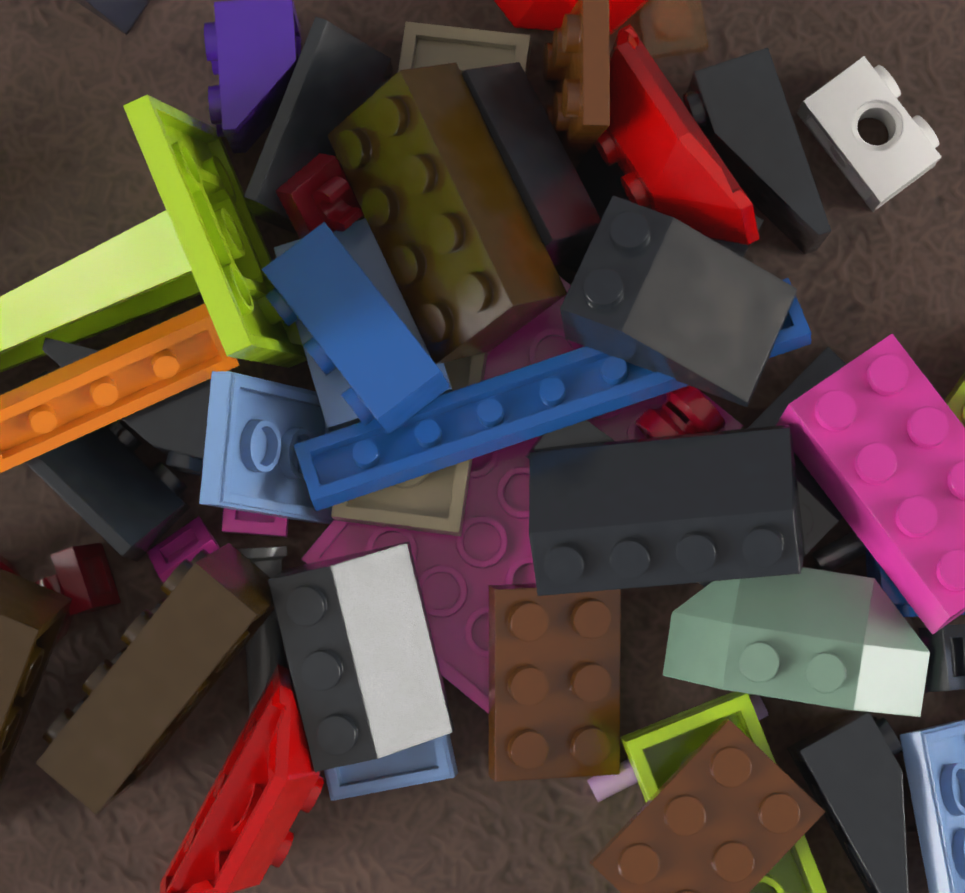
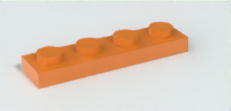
M205 303L0 395V473L211 379L212 371H228L239 366L237 358L226 356Z

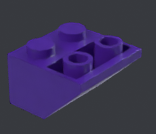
M293 0L214 2L215 22H204L207 61L212 63L213 75H219V85L208 86L210 120L212 125H216L217 136L226 137L233 153H246L272 124L302 52L300 23Z

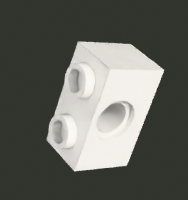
M863 56L805 99L797 114L871 211L874 212L932 169L940 160L941 155L935 149L939 146V140L930 125L919 115L911 118L897 98L901 95V91L890 73L881 65L873 68L865 56ZM864 118L880 120L888 130V142L882 145H871L865 142L859 135L858 121Z

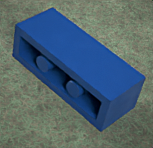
M325 222L262 269L275 287L265 297L288 327L299 319L312 335V338L305 342L303 346L324 374L327 376L336 368L351 387L343 392L341 396L364 426L373 419H376L389 435L450 388L438 366Z

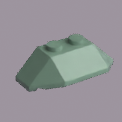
M802 567L801 574L713 581L675 609L671 615L662 676L722 690L834 708L920 717L930 651L875 578Z

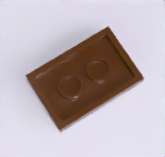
M578 0L572 11L564 14L562 26L555 28L553 43H545L544 80L554 81L553 105H546L545 112L571 161H580L610 126L609 0Z
M536 583L489 585V777L495 782L620 775L621 589L538 596Z
M726 718L590 863L621 893H749L826 811L733 722Z

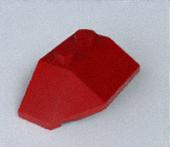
M631 24L620 29L609 56L610 126L594 144L607 166L617 162L625 175L620 177L630 202L674 217L708 238L745 245L759 240L753 203L726 167L639 39Z
M279 664L276 666L160 882V893H235L260 885L269 866L272 865L279 868L285 860L294 839V832L289 831L300 810L305 813L311 811L324 784V778L319 776L320 771H314L290 669Z

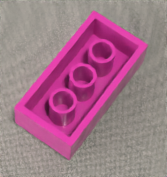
M890 334L788 404L776 426L791 424L795 454L933 635L965 612V427L895 336Z

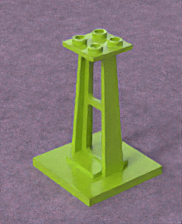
M149 95L123 105L166 210L0 296V373L47 355L42 350L45 337L75 344L200 294L226 356L287 368L307 361L296 322L288 327L265 297L268 292L275 288L262 271L265 266L272 262V259L254 216L244 198V192L222 139L217 136L216 128Z

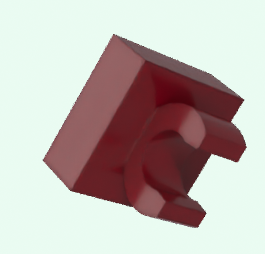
M319 153L275 190L300 240L323 222L327 224L333 233L335 231L344 232L364 215L336 156Z
M102 543L72 546L51 554L57 574L35 582L72 598L68 609L70 616L99 611L121 603Z

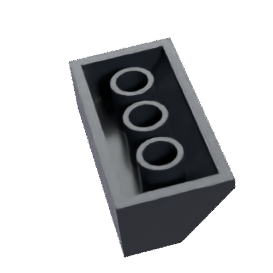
M791 424L531 449L529 538L538 596L801 574L805 555V543Z

